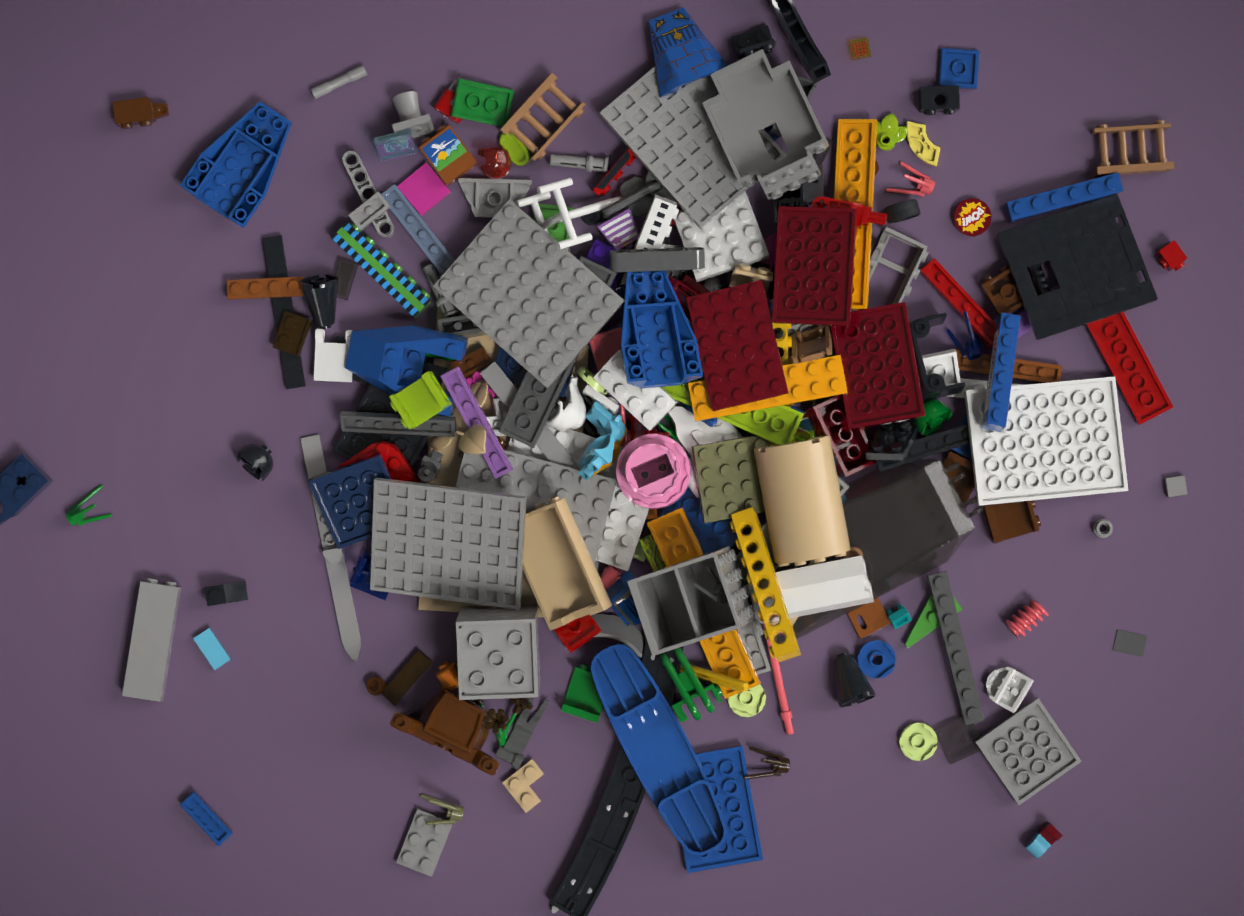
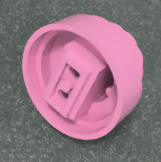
M647 434L635 438L624 447L617 461L616 477L621 491L631 502L643 508L660 509L674 504L684 495L691 480V463L684 448L674 439L661 434ZM660 464L666 465L665 471L659 470ZM642 472H648L649 476L647 479L641 477Z

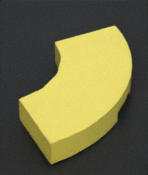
M907 121L906 127L908 131L906 138L911 150L921 161L937 167L941 147L934 145L928 139L926 125Z

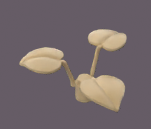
M485 380L470 385L480 407L485 403L488 393V383ZM473 425L465 433L457 430L456 434L461 435L458 443L461 451L468 454L486 453V429L482 425ZM430 436L427 446L434 450L445 449L451 443L453 437Z

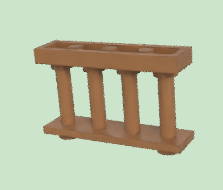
M550 73L499 129L503 135L507 133L513 134L533 153L530 158L531 161L536 159L539 161L546 154L544 151L566 125L574 117L578 118L585 111L583 109L586 105L584 102H580L577 106L556 86L554 81L557 77L553 73ZM546 90L548 92L551 91L572 111L565 120L543 100L542 95ZM533 104L535 106L538 105L559 125L552 134L530 114L529 109ZM520 119L526 120L546 139L540 148L517 128L516 123Z
M1165 120L1154 121V124L1122 127H1108L1107 124L1097 125L1091 131L1092 135L1099 134L1101 163L1099 167L1094 169L1095 177L1107 176L1118 172L1119 175L1174 170V161L1168 162V159H1166L1164 130H1168L1171 127V123H1165ZM1156 130L1158 159L1156 163H1149L1146 154L1145 131ZM1126 132H1137L1139 152L1137 164H1130V161H1128ZM1118 133L1120 162H1118V165L1111 166L1108 159L1107 134Z

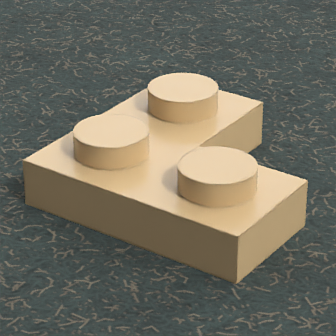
M533 758L502 782L525 813L541 802L530 785L544 775V772Z

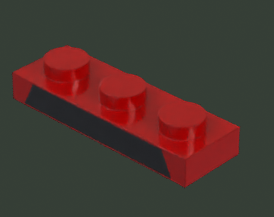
M629 148L593 190L597 197H600L601 194L605 196L611 189L609 186L613 180L617 182L623 175L622 169L626 165L629 167L636 158Z

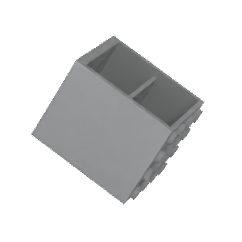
M730 546L627 581L652 656L741 628L754 620L755 610L752 604L749 605L747 599L749 593L747 587H743L741 581L743 575L741 569L737 568L735 560H737L736 554L733 549H730ZM707 565L722 583L728 600L727 603L722 604L720 601L715 603L712 598L692 585L693 582H696L714 594L713 589L717 584L707 571Z
M538 604L521 605L519 610L494 606L461 607L456 620L459 700L538 697L541 681Z

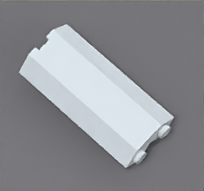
M862 556L776 572L790 618L874 602L871 583L868 580L865 560ZM768 581L762 582L760 589L766 588ZM746 584L755 610L754 618L763 624L764 621H760L757 612L760 610L759 604H755L752 593L755 592L753 585ZM774 599L767 600L765 606L770 607L774 603ZM774 617L771 622L779 621V617Z

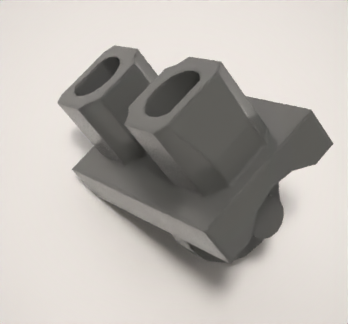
M434 449L429 457L426 455L423 457L418 472L419 479L424 483H429L434 478L437 479L442 466L440 463L443 454Z

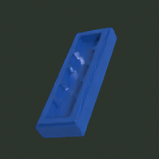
M195 791L179 804L218 847L233 834L229 827Z

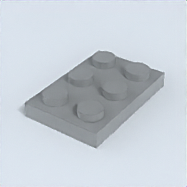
M417 809L396 863L432 877L453 824L426 825L427 821L446 819Z

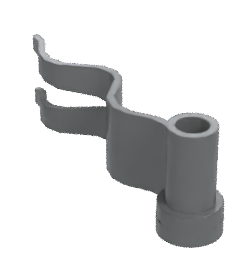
M534 697L528 700L533 705ZM546 699L528 723L526 721L531 709H523L504 747H499L495 755L496 757L519 770L525 758L522 753L549 700Z

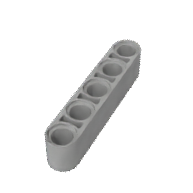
M347 151L344 153L342 161L364 203L368 200L364 198L365 191L372 190L376 194L377 190L359 155L355 151ZM349 156H355L357 158L355 164H347V159ZM358 173L365 174V179L362 182L355 180V176ZM387 211L373 221L381 237L390 238L393 236L395 227ZM389 224L391 227L390 231L386 234L382 233L381 226Z

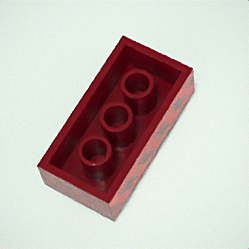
M843 394L806 410L817 436L830 435L836 472L841 479L875 463L874 460L866 459V451L870 443L863 428L848 429Z

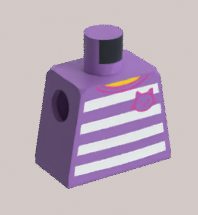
M630 209L597 226L599 232L614 249H634V243L637 242L639 233Z

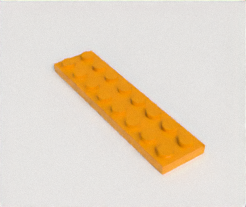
M841 355L815 359L804 363L783 365L789 394L717 411L712 410L706 380L688 383L695 422L847 394Z

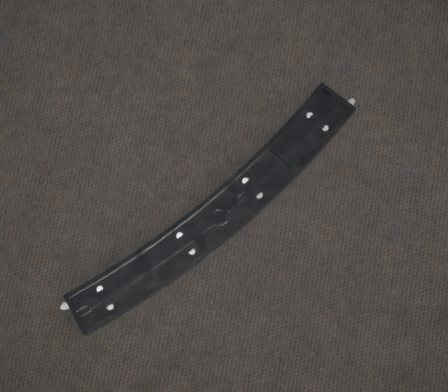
M646 639L642 663L670 707H672L671 704L673 703L676 686L663 665L660 654L652 656ZM673 650L664 652L670 659L677 674H679L681 663ZM622 745L589 829L565 877L550 901V904L553 905L552 913H556L560 909L570 916H588L619 857L634 823L646 790Z

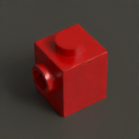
M1175 240L1155 252L1160 258L1158 261L1162 268H1167L1168 271L1172 269L1175 271L1179 270L1185 265L1184 261L1188 259Z

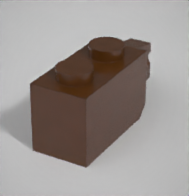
M147 97L112 101L115 124L121 127V129L133 128L132 125L140 124V127L151 126V123L156 122V119L169 116L167 103H153Z

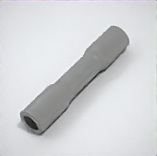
M363 65L358 66L342 76L311 88L315 99L320 98L334 89L367 76V72Z

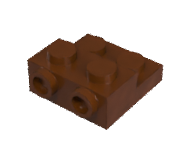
M1007 265L999 270L1000 274L993 277L990 275L983 279L982 282L984 284L980 286L998 315L1001 313L1009 314L1023 305Z

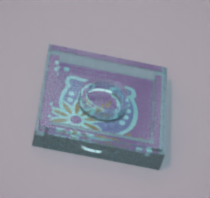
M411 129L373 138L380 162L418 153Z

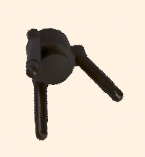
M749 747L751 751L773 758H761V762L770 763L771 769L774 771L745 775L742 777L743 779L781 776V773H788L790 768L789 758Z

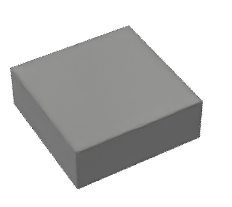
M1185 475L1164 478L1167 497L1187 495Z

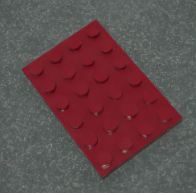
M779 206L772 323L851 326L857 209Z
M762 280L686 298L713 411L789 394Z
M906 302L852 311L851 326H831L836 356L841 355L848 391L847 394H843L849 430L926 416Z

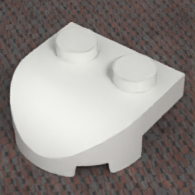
M1010 667L994 670L986 681L988 696L993 702L1015 714L1034 680Z

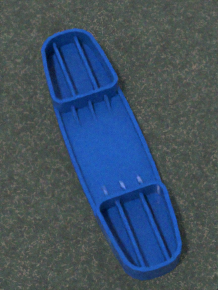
M616 643L603 648L594 655L590 670L610 722L641 783L666 824L687 852L702 856L716 850L724 843L727 836V828L711 785L673 710L643 663L630 647L625 644Z

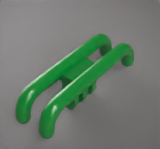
M681 647L673 649L685 670L680 674H677L667 654L661 653L660 659L693 718L697 721L701 719V714L689 695L697 691L707 711L713 713L715 708Z

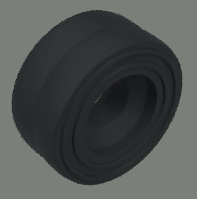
M917 199L899 202L884 208L888 223L908 220L921 214Z

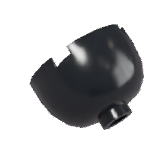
M248 444L235 454L236 460L238 462L241 460L244 463L242 467L258 480L261 478V481L268 477L274 465L273 458L270 455L272 452L265 445Z

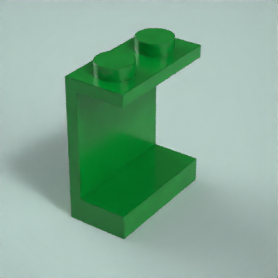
M580 664V667H575L561 711L598 723L603 703L597 691L590 667Z
M708 683L703 686L706 692L709 690L713 691L718 703L722 701L720 697L723 694L717 684ZM697 691L689 694L692 699L699 696ZM683 698L671 704L681 723L688 720L681 705L685 704Z

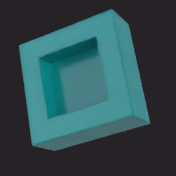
M899 603L896 604L898 611L895 613L890 608L887 610L888 617L895 630L912 621L907 609Z

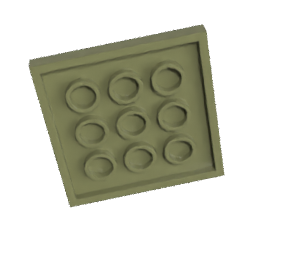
M753 435L691 446L703 523L732 518L731 514L751 507L757 513L765 512L753 449L769 446L768 440Z

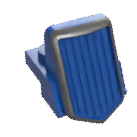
M629 570L606 592L612 603L611 608L627 626H636L641 624L627 582L636 577Z

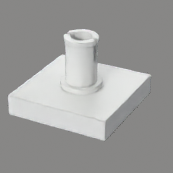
M955 349L922 355L927 375L933 373L941 375L946 386L961 383Z

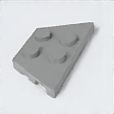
M458 178V182L475 218H493L509 199L515 203L516 200L525 198L532 185V180Z

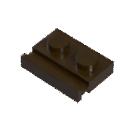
M285 311L273 348L300 357L312 320Z

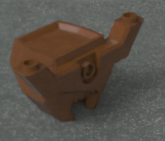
M444 688L426 704L419 720L397 712L394 713L390 721L391 727L413 735L431 745H436L489 775H495L500 765L497 760L481 751L489 735V730L485 728L486 722L483 720L485 715L490 716L489 710L468 700H459L458 695Z

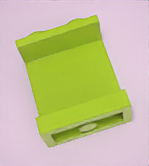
M432 371L424 373L419 380L397 394L389 396L391 399L390 405L395 411L399 412L401 423L405 428L408 427L409 430L415 429L452 405Z

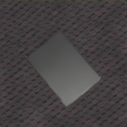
M1117 629L1113 650L1143 657L1147 636Z

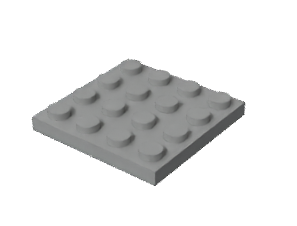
M1039 698L1034 699L974 741L1017 805L1022 804L1082 762Z

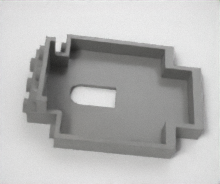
M762 49L710 74L719 95L702 102L742 188L751 187L759 180L767 198L777 199L788 190L794 191L801 184L818 179L821 172L812 154L824 152L829 147V144L790 61L772 69ZM775 123L788 148V153L782 160H774L770 157L759 134L760 130Z

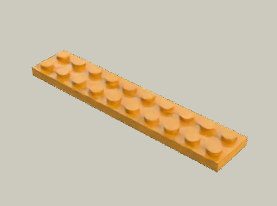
M838 119L834 199L868 206L872 209L871 211H873L876 119ZM869 223L868 226L862 225L861 229L857 230L852 310L868 309L872 223Z
M683 507L647 522L666 567L704 555ZM737 629L699 641L712 671L747 681L748 689L761 684ZM719 685L725 699L740 693V691Z

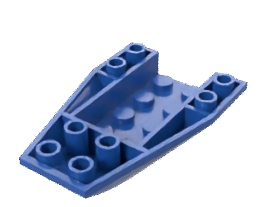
M260 101L201 153L179 186L226 219L245 228L266 197L292 122Z
M666 271L626 273L621 352L627 383L641 389L678 386L703 377L697 339Z

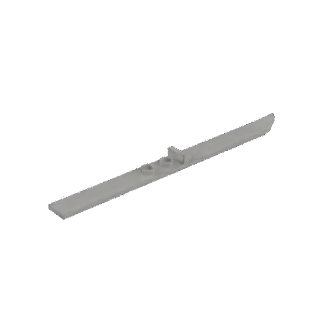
M320 435L300 438L308 478L327 473ZM311 489L341 640L350 658L356 662L361 650V635L343 548L338 549Z

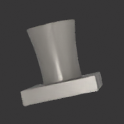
M404 92L393 97L392 102L401 120L399 123L392 124L394 133L410 129L413 139L435 133L430 115L421 116L417 92Z

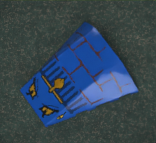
M684 7L648 21L660 98L677 92L679 87L707 77L728 66Z

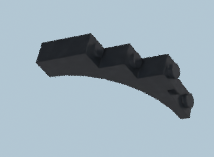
M767 0L768 5L778 18L783 33L790 41L796 58L813 83L830 76L831 73L827 61L809 34L793 1Z

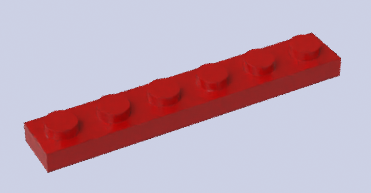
M934 258L920 270V273L992 349L996 323Z

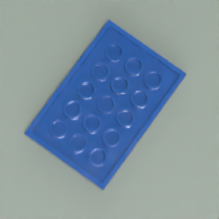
M743 745L696 753L722 812L727 828V836L720 847L702 856L693 855L683 847L687 873L763 860L749 779L742 778L748 775Z

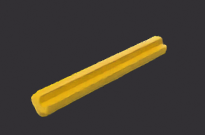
M682 665L680 666V673L685 671ZM691 665L700 680L740 692L748 690L747 681Z

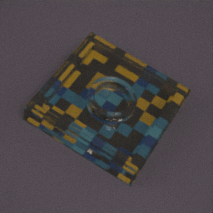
M963 716L934 729L950 764L980 751L974 742L980 738L978 730L974 723L965 725Z

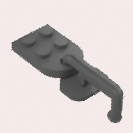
M648 172L645 179L633 177L624 182L620 187L622 199L605 207L601 211V218L609 220L613 213L625 207L630 209L632 215L641 217L648 214L655 194L669 200H673V198L655 177Z

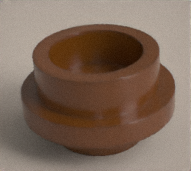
M374 676L368 680L367 690L371 695L378 696L384 692L386 685L381 677Z

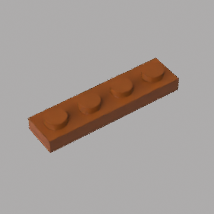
M304 277L227 280L228 300L302 297L304 294L300 287V282Z

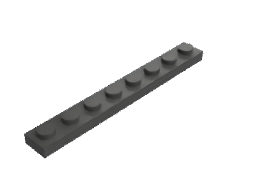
M947 571L927 575L964 724L968 725L984 721Z

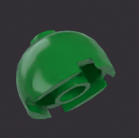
M937 399L923 401L926 416L913 418L922 436H929L942 427L940 424L944 420L947 423L952 416V411L948 406Z

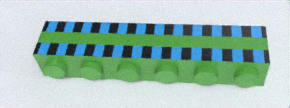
M346 222L331 238L416 319L431 303L429 300L431 296L423 288L419 291L415 287L417 282L409 275L405 277L401 273L403 269L396 262L391 264L387 260L389 256L382 249L378 251L374 248L375 242L368 236L364 238L359 233L360 230L354 222L351 225Z

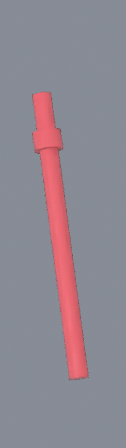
M766 639L767 647H768V651H769V647L771 646V643H770V640H769V639H768V640ZM769 651L782 711L780 716L781 720L784 721L786 735L794 733L791 718H793L792 712L788 707L779 662L775 657H771Z

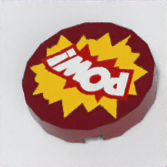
M970 198L957 205L953 215V222L960 233L975 237L988 229L991 224L992 215L990 208L985 202Z

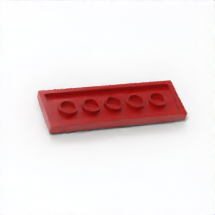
M1124 312L1086 324L1112 376L1115 377L1116 384L1138 425L1173 408Z

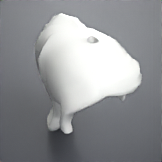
M571 375L569 378L566 401L563 403L558 401L559 407L553 408L546 426L552 427L555 430L565 431L568 429L576 430L584 424L586 405L577 387L578 377Z

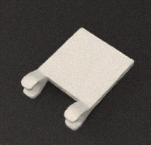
M315 330L314 381L352 382L353 373L345 369L353 330L346 331V343H324L325 330Z

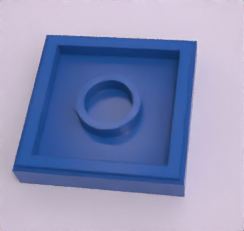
M941 48L938 86L959 85L961 89H977L980 51Z

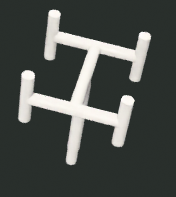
M566 178L537 187L538 194L516 200L515 204L518 207L531 204L537 224L547 233H549L548 227L564 222L569 239L557 242L556 245L559 250L566 248L570 252V246L592 240L590 232L577 236L571 219L603 210L605 207L622 199V196L568 211L560 188L573 185V181L571 178ZM550 191H553L560 212L544 221L538 202L550 199Z

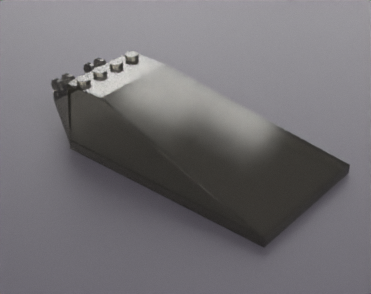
M919 459L881 472L875 469L847 483L850 487L841 496L849 543L850 547L856 546L863 552L867 577L872 587L873 599L946 563L975 528L970 517L982 512V507L967 513L965 506L975 503L977 501L976 496L962 503L952 484L964 478V472L955 475L951 479L947 472L957 469L960 466L959 462L944 468L940 459ZM736 543L731 548V550L735 551L736 556L741 551ZM835 555L825 557L826 561L819 563H826L841 560L844 558L843 556L835 557ZM811 560L806 561V564L795 566V563H789L790 565L778 567L775 572L805 567L809 565ZM865 604L799 616L792 626L796 639ZM780 635L777 638V643H782L785 640V635Z

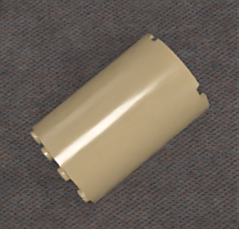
M830 435L788 444L754 448L774 563L778 564V567L790 565L789 563H795V566L806 564L808 560H814V563L826 561L825 557L847 555L846 552L851 550Z
M559 496L547 500V505L545 502L535 505V510L525 515L523 571L550 630L564 626L588 614L591 616L602 612L612 606L565 497L560 499Z

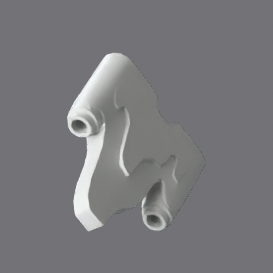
M675 406L668 412V415L675 425L678 442L690 458L691 480L688 487L698 498L699 494L691 446L742 438L743 436L734 425L717 418V423L713 427H709L702 421L695 422L694 414L687 409Z

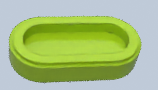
M507 133L500 136V145L511 161L517 166L526 165L530 160V153L525 145L513 134Z

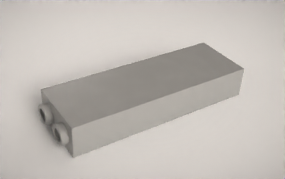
M146 578V581H140L122 696L161 702L164 699L181 587L176 586V582L165 581L164 585L157 583V579Z

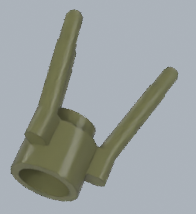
M420 794V797L428 800L429 803L447 808L446 817H449L447 820L427 821L426 825H455L456 821H462L464 806L450 804L431 796Z

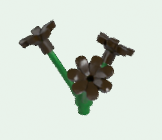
M509 698L515 704L510 719L508 715H504L503 709H498L497 713L494 708L489 709L490 716H484L485 728L487 730L492 729L496 733V739L500 746L506 744L507 733L516 715L522 709L533 708L532 703L526 701L527 698ZM482 699L474 700L476 705L485 708Z

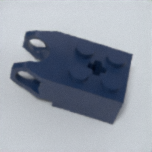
M21 453L0 474V501L3 504L0 525L9 518L18 515L53 482L27 454ZM21 477H26V484L20 483Z

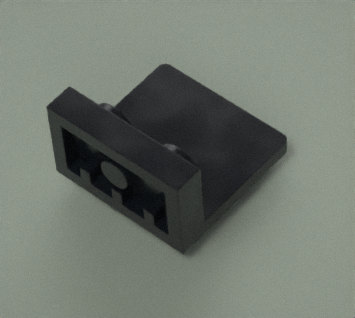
M768 25L731 37L738 60L762 49L765 54L773 51L772 49L775 48L777 42L776 38L772 39Z

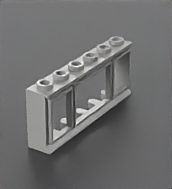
M885 227L870 258L869 281L878 263L906 275L892 304L901 303L904 296L908 297L912 290L910 283L912 279L916 280L921 269H918L920 262H925L929 254L926 251L928 246ZM890 237L918 249L909 269L881 257Z

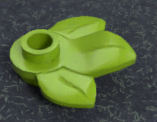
M893 113L885 116L881 123L877 121L876 140L878 147L883 151L893 149L896 143L903 141L907 136L908 128L898 127V120ZM885 138L890 139L888 143H883Z

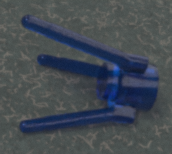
M964 311L965 322L971 340L965 344V348L962 347L950 329L946 331L961 351L962 357L967 356L968 360H974L981 357L983 351L980 346L979 336L975 331L973 334L968 313Z

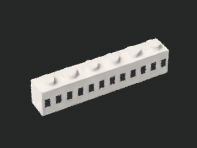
M655 194L634 249H658L665 247V244H662L665 237H669L672 229L669 225L672 219H676L679 209L676 208L677 202ZM624 272L620 285L626 283L627 272Z

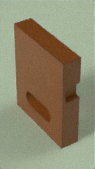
M878 597L874 599V602L862 605L847 613L860 639L891 624ZM858 615L862 616L866 624L865 629L861 628L857 620Z

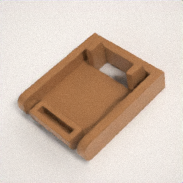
M820 325L817 328L792 334V359L794 364H798L799 361L804 363L825 357V354H828V356L832 355V331L829 325Z

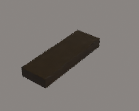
M418 650L386 686L382 695L395 706L433 662Z

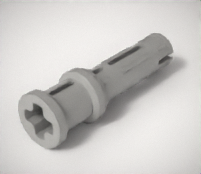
M551 154L550 166L586 169L588 172L600 171L604 172V174L608 172L609 157L604 159L595 158L593 155L586 158Z
M431 264L424 267L423 272L437 298L436 305L440 307L443 319L458 316L459 312L455 310L454 305L433 287L440 279L435 266Z

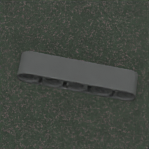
M702 247L610 251V270L614 272L705 268V248Z

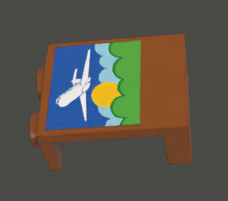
M444 125L436 131L437 134L434 137L425 138L420 143L419 149L445 185L449 186L478 165V163L452 127Z

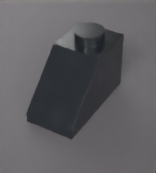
M246 581L204 587L207 606L248 600Z

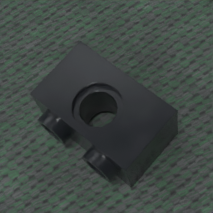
M959 85L919 88V112H924V115H936V112L952 115L960 109ZM935 97H942L944 104L937 105L934 101Z

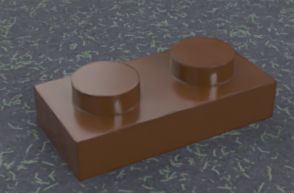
M481 347L466 355L461 361L456 360L449 365L451 369L459 366L466 378L491 365L492 362L484 347Z

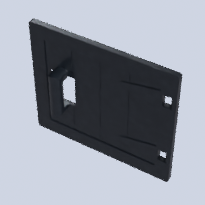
M1117 194L997 234L1036 340H1041L1155 302L1158 299ZM1119 216L1121 217L1124 225L1120 228L1118 227L1115 219ZM1043 262H1050L1060 289L1050 290L1041 266ZM1028 267H1030L1033 278L1040 293V295L1038 296L1036 294L1035 288L1033 286L1032 280L1027 270ZM1139 271H1142V274L1145 279V281L1141 283L1139 282L1138 276L1136 274Z

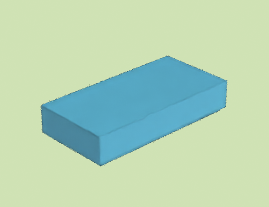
M211 628L206 629L193 638L214 670L231 660Z

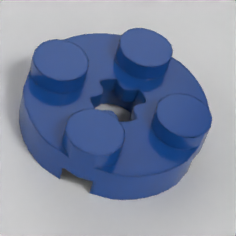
M880 640L869 641L859 650L857 655L858 665L866 676L884 678L894 670L896 654L894 649L886 642ZM874 654L876 656L881 655L880 664L872 663V656Z

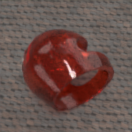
M478 149L477 154L486 159V165H482L480 168L487 177L501 179L509 173L512 163L508 149Z

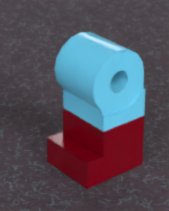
M1047 822L1027 843L1025 849L1037 859L1063 835L1051 823Z

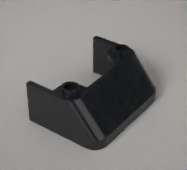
M946 313L919 318L910 322L923 401L959 394L966 386L965 382L946 386L941 375L936 373L927 375L918 339L926 337L930 327L943 324L947 317Z

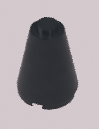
M325 274L326 278H319V275L306 277L300 282V287L315 325L319 326L320 329L331 328V325L335 323L339 282L337 275Z
M848 652L838 654L837 659L834 660L839 707L852 706L851 704H859L876 696L875 691L853 655H848Z

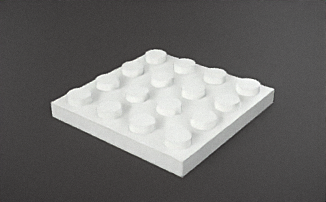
M746 191L701 229L684 210H680L674 220L684 248H705V268L692 270L696 282L732 271L735 264L746 263L750 265L770 258Z

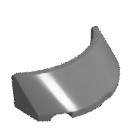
M602 613L591 615L602 630V632L594 637H608L621 641L630 647L636 656L642 657L644 637L635 626H627L616 615Z

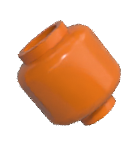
M446 661L439 665L438 668L440 670L437 671L436 677L441 686L450 691L458 688V664Z

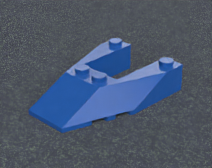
M414 325L354 330L351 334L345 369L389 395L397 394L422 378L426 353L461 361L465 357L468 338ZM444 391L452 405L438 414L450 417L454 412L455 402L449 391Z

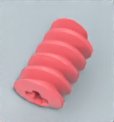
M1029 600L1031 607L1026 604L1023 605L1025 612L1019 609L1017 610L1019 617L1013 614L1011 616L1013 622L1008 619L1006 620L1007 627L1018 639L1019 634L1024 637L1026 636L1025 629L1030 632L1032 631L1030 624L1038 626L1036 619L1044 621L1042 614L1049 616L1039 602Z

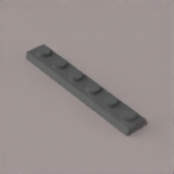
M341 411L340 414L341 430L344 432L456 437L457 433L455 416H433L415 429L409 430L408 427L405 428L401 423L400 414Z

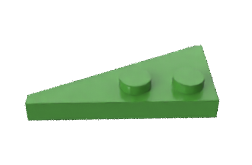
M932 594L929 596L912 632H910L905 643L907 648L940 626ZM954 598L956 610L958 613L962 610V608Z

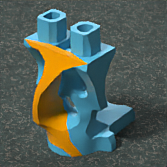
M597 401L593 403L592 409L587 412L586 418L597 428V432L601 436L588 445L578 464L581 468L578 474L585 480L595 476L615 462L619 454V446L627 435V428L622 422V416H614Z

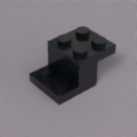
M817 164L821 172L818 179L813 182H805L794 191L788 190L781 197L774 199V223L778 224L779 206L809 207L808 205L812 204L815 198L823 197L822 164Z

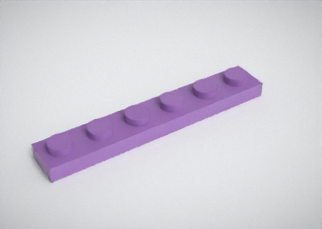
M459 366L441 375L467 427L470 429L473 425H482L486 429V453L482 455L495 479L513 470L507 455Z

